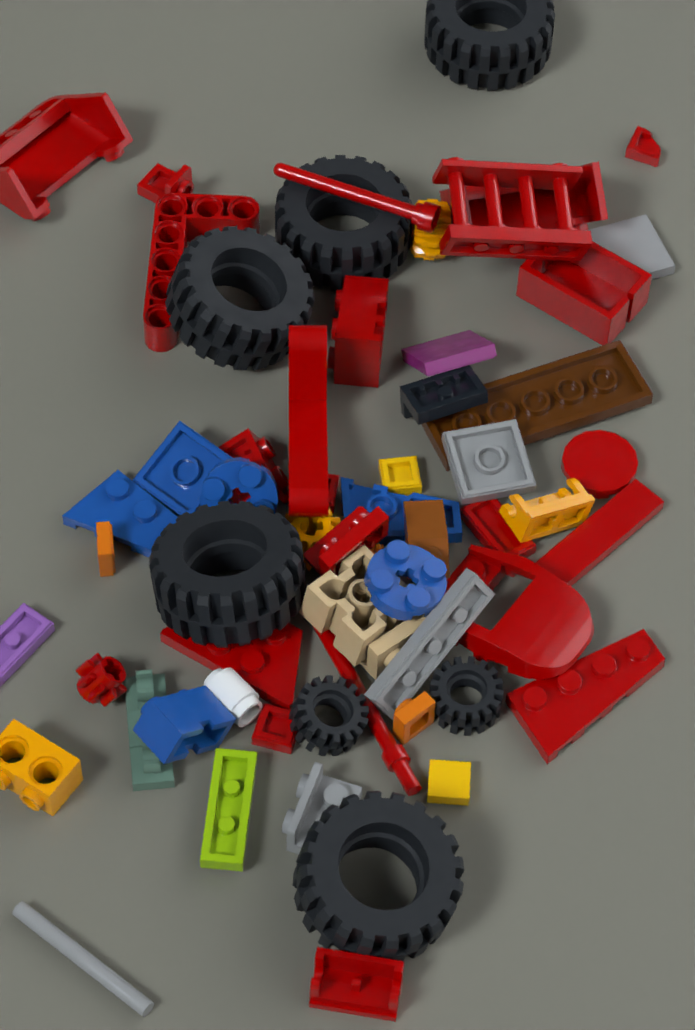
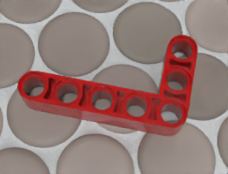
M167 193L157 199L143 311L145 344L149 349L155 352H167L177 344L179 331L175 332L169 321L171 315H168L166 311V291L184 249L187 248L188 242H191L197 236H204V233L216 228L222 231L227 226H237L238 230H244L246 227L257 229L256 233L260 234V208L255 199L248 196Z
M289 325V517H328L327 325Z

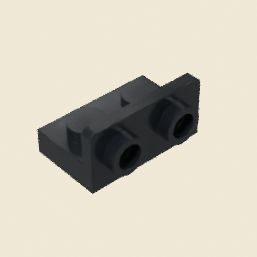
M470 365L400 386L401 413L405 418L413 417L418 425L488 403V391Z

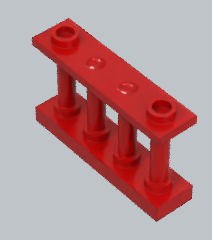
M460 157L442 159L432 176V183L449 185L453 224H449L439 241L440 255L581 261L593 244L591 231L573 228L569 191L573 189L582 175V166H568L566 163L549 165L464 160ZM464 185L484 186L489 226H478L468 223ZM499 187L519 188L524 228L507 227L503 224ZM534 189L554 190L559 229H543L538 225Z

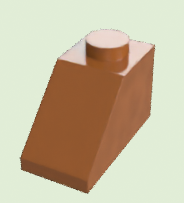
M443 500L403 501L405 542L423 548L436 558L441 559L447 568L445 576L450 578L448 533Z

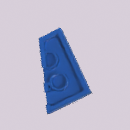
M117 470L63 514L62 518L64 525L74 529L80 526L93 531L95 537H97L96 522L110 521L114 540L129 545L133 552L150 557L152 553L151 548L158 536H161L160 533L169 523H176L177 516L121 471Z
M340 477L343 519L359 506H363L369 513L379 506L389 516L388 535L378 544L387 546L393 540L405 542L403 501L443 500L448 543L462 542L463 531L459 502L414 492L409 496L388 492V487L374 484L373 488L355 485L354 479Z

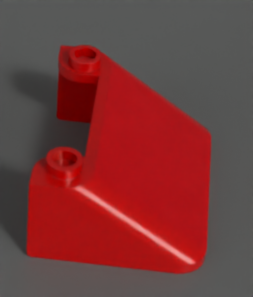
M107 93L70 94L51 97L40 103L0 134V203L23 219L38 221L51 212L47 197L97 157H104L106 162H111L124 154L123 148L129 145L133 138Z

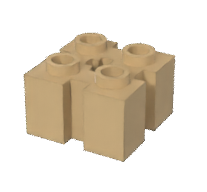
M365 545L341 562L337 576L329 570L307 586L299 612L321 634L330 630L335 635L333 646L355 667L367 658L368 644L405 621L383 614L370 601L371 594L368 588H365L364 577L374 553ZM400 579L399 585L407 587V585Z

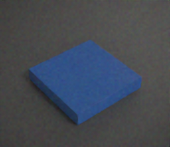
M179 421L132 481L180 516L185 512L191 514L196 511L197 507L201 506L200 495L202 485L210 471L218 463L232 457Z

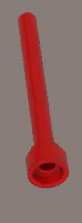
M277 163L273 169L277 177L411 219V224L417 225L418 230L430 234L434 232L439 221L441 206L427 201L424 204L417 203L415 206L284 163Z

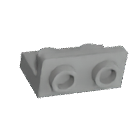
M314 762L310 774L303 773L296 791V797L300 799L296 809L289 808L283 821L282 833L287 834V851L299 854L308 830L314 821L320 820L322 812L332 804L340 807L342 799L352 794L358 795L360 800L362 797V787L323 775V764Z

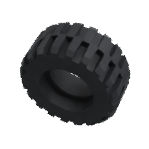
M428 0L424 46L427 50V56L444 77L449 75V79L458 85L461 83L467 84V87L470 89L478 90V87L487 88V91H497L499 87H504L505 90L514 88L518 82L524 84L533 78V74L537 75L545 67V62L549 60L555 21L553 1ZM488 23L500 25L507 28V30L483 31L471 26Z
M335 155V159L327 160L325 156L316 159L315 164L310 165L306 163L299 167L312 173L412 204V201L409 199L410 193L402 182L400 183V178L391 170L386 172L385 166L376 161L373 163L366 162L365 157L355 156V159L346 158V155ZM287 179L284 181V186L279 189L275 204V240L281 246L285 243L292 249L293 257L301 259L306 267L304 273H309L313 286L321 289L323 286L330 287L331 291L341 290L344 285L345 275L382 278L384 276L387 279L397 271V268L407 258L411 244V219ZM348 215L360 218L368 222L369 225L352 231H337L326 228L317 222L331 216Z
M227 226L222 231L216 228L205 232L204 236L200 235L194 238L189 246L184 249L168 284L166 291L167 299L165 301L166 311L168 315H171L169 321L175 332L180 331L179 338L187 347L190 345L196 349L195 354L202 359L208 357L214 360V365L223 368L226 365H231L233 370L242 371L247 370L248 366H251L253 370L266 368L268 363L269 365H274L282 361L284 356L289 354V325H306L313 312L312 307L315 303V294L312 289L313 283L309 273H304L306 267L299 257L294 258L292 249L285 243L281 246L275 242V237L267 233L265 236L256 233L257 229L248 227L244 228V230H238L237 226ZM215 286H231L241 289L252 295L265 311H251L240 308L226 300Z
M229 501L218 502L216 506L208 507L207 504L199 506L191 514L185 512L178 516L175 524L169 523L160 533L161 536L157 537L151 548L149 568L156 606L161 614V619L176 634L186 640L192 637V641L196 644L206 646L207 643H214L217 648H228V644L239 643V646L249 645L251 640L257 638L262 641L273 634V630L278 629L280 631L291 621L290 617L294 618L302 606L307 585L302 542L300 541L299 533L285 517L278 512L274 514L271 508L260 504L259 507H254L251 502L240 501L239 504H230ZM244 570V572L231 576H212L225 571Z
M367 791L363 800H359L358 795L352 794L342 799L340 807L335 804L330 805L322 812L320 820L313 822L296 861L297 865L293 873V886L297 889L294 896L296 908L298 911H305L306 913L302 922L309 933L317 929L321 934L318 940L321 946L330 949L333 945L345 952L403 961L406 955L414 959L424 953L428 944H434L441 936L462 896L464 882L460 878L464 872V863L462 857H455V853L459 848L453 834L448 836L444 834L443 830L446 823L439 815L431 818L425 813L428 806L418 800L414 806L404 802L405 795L392 792L390 798H381V791ZM378 848L386 850L400 858L410 869L416 883L417 892L415 898L407 906L394 910H379L368 907L356 900L345 888L339 874L340 861L346 854L357 849Z

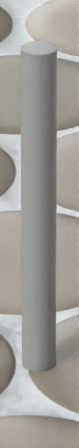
M21 901L16 905L12 912L13 916L142 1017L149 1014L154 1006V1002L27 903Z

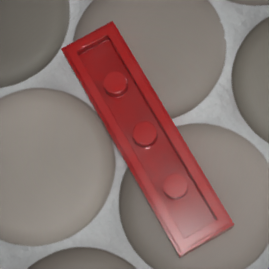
M634 479L535 563L572 586L663 509L664 500L640 481Z

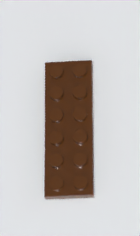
M621 340L485 383L483 385L488 391V403L421 425L446 471H449L450 467L441 440L443 432L516 419L525 446L651 404L653 393Z

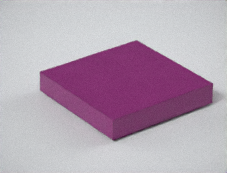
M471 330L401 349L403 361L428 377L493 359L497 356L495 344Z

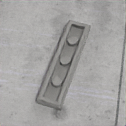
M466 568L364 695L386 716L393 720L396 708L404 700L412 698L494 597L495 593L475 572Z

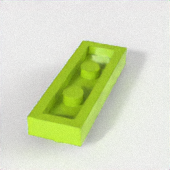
M215 749L200 855V868L243 872L257 766V752Z

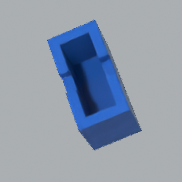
M205 685L189 690L182 689L177 693L163 697L155 696L151 698L141 708L140 713L142 715L133 731L163 764L186 758L190 749L196 754H201L219 748L236 718Z

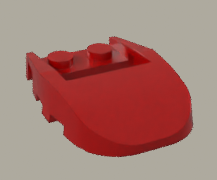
M471 544L468 548L469 554L452 572L450 578H447L445 594L466 568L475 572L492 591L505 575L513 578L516 575L531 579L532 582L492 630L473 622L455 646L461 644L473 652V657L481 662L483 659L488 664L490 661L508 666V673L527 679H549L567 671L587 648L594 634L592 616L584 598L562 579L526 557Z

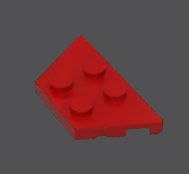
M288 623L280 631L278 629L273 630V634L262 641L257 638L251 640L249 645L239 646V643L228 644V648H217L214 643H207L206 646L196 644L192 641V637L186 640L169 627L161 631L160 638L162 643L212 671L218 668H233L259 694L260 698L274 706L292 709L299 670L303 630Z

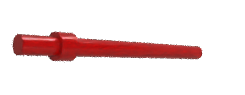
M313 626L341 678L347 679L345 682L346 687L349 689L354 684L358 687L354 695L356 697L361 694L364 695L367 689L354 666L333 646L335 635L330 630L321 634ZM365 696L366 701L363 706L369 707V714L366 717L368 718L367 724L383 751L381 754L382 760L389 772L396 774L408 796L417 794L421 791L422 786L409 765L411 759L402 744H397L379 710Z

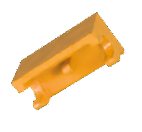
M570 478L566 480V483L572 489L574 495L564 487L558 489L556 493L524 501L516 493L509 495L513 505L509 503L503 504L499 512L517 539L522 543L578 527L587 519L595 498L592 494L589 495L576 478Z

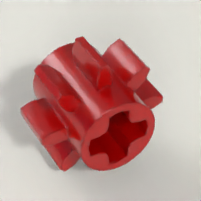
M96 653L91 659H87L76 669V672L81 676L77 681L78 692L89 703L96 704L101 702L103 707H106L127 690L121 684L126 678L125 669L113 657L106 656L102 659L101 655Z

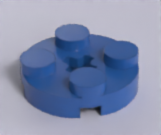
M242 457L230 458L214 466L204 480L200 504L201 506L207 504L208 507L216 506L218 502L229 501L232 504L229 498L233 496V489L239 488L241 493L248 492L250 494V498L246 502H251L254 507H259L260 504L269 507L275 514L279 500L278 485L272 473L264 466H259L257 463L250 462V459Z
M393 540L388 543L386 548L379 550L371 558L365 573L364 584L371 594L370 601L380 612L394 619L412 620L413 616H420L424 613V617L428 616L441 601L447 587L445 576L447 568L441 559L436 558L425 549L407 544L402 540ZM399 577H408L415 585L409 583L407 587L399 585Z

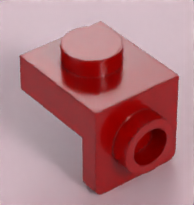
M157 163L137 184V194L155 204L158 198L167 193L192 194L194 188L192 168L183 165L176 173Z

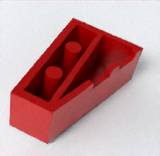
M345 275L343 290H336L335 311H338L339 315L338 318H333L331 340H335V347L329 346L327 365L328 369H334V384L379 387L389 279Z

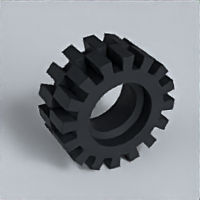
M459 656L454 657L453 666L447 660L442 663L441 670L438 668L435 670L430 683L429 696L436 701L434 719L439 717L438 725L444 729L450 724V733L457 735L458 728H463L464 736H471L472 728H476L477 733L480 734L485 732V724L490 728L495 724L496 717L499 718L504 693L502 678L497 679L498 671L495 667L487 671V661L482 659L480 664L476 665L475 657L468 656V663H462V658ZM458 687H471L479 691L482 698L476 704L463 705L455 702L451 698L450 693Z
M326 675L323 681H321L319 676L313 678L310 684L307 682L294 701L289 714V719H293L290 724L291 732L299 730L295 739L299 744L306 739L308 744L305 749L312 752L316 746L319 747L318 755L326 756L329 749H331L332 756H338L342 749L346 753L353 744L355 745L368 722L366 717L369 714V707L363 706L366 698L363 694L357 697L354 695L358 689L354 684L349 689L346 688L344 684L347 679L340 677L337 683H333V675ZM327 705L336 709L343 717V724L339 727L324 724L315 715V707Z

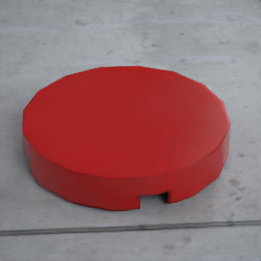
M604 430L585 431L573 437L565 446L561 462L562 473L564 472L566 478H576L589 495L592 494L596 499L609 498V495L619 493L635 479L638 467L636 451L631 444L616 433Z

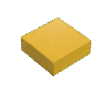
M416 456L378 460L381 485L388 487V492L406 496L413 492L422 494V483Z
M430 759L427 803L469 806L471 762Z

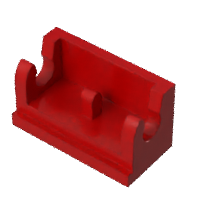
M317 947L313 978L311 977L310 1008L396 1022L403 982L404 961Z

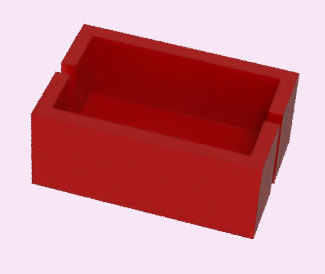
M593 241V244L581 261L526 259L519 267L516 296L602 346L611 343L625 328L626 322L630 323L647 304L652 274Z

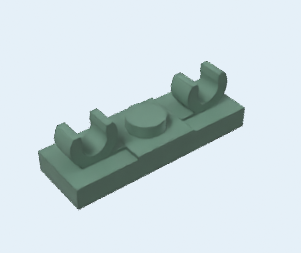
M152 669L136 671V676L126 677L124 680L125 687L127 688L125 696L133 791L174 788L173 762L163 764L133 731L142 715L140 711L143 705L155 696L163 697L167 695L165 673L152 675Z

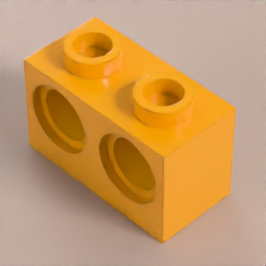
M13 719L0 734V789H10L19 795L21 801L34 811L41 809L53 817L83 781L81 760ZM11 758H22L20 761L15 763L6 762ZM45 778L56 779L49 784L39 783Z

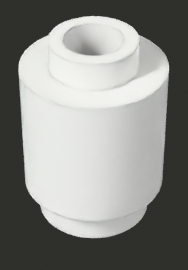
M218 668L207 676L204 686L206 685L236 718L234 723L239 727L249 725L260 714L263 704L259 701V694L233 668Z

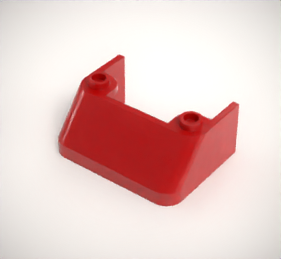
M599 162L581 165L583 173L573 189L569 191L573 228L577 230H589V222L608 219ZM464 185L468 223L478 226H489L484 186ZM499 187L503 224L507 227L524 228L519 188ZM534 189L538 225L543 229L557 228L558 220L554 190ZM450 190L439 191L441 201H447L450 206L451 224H453Z

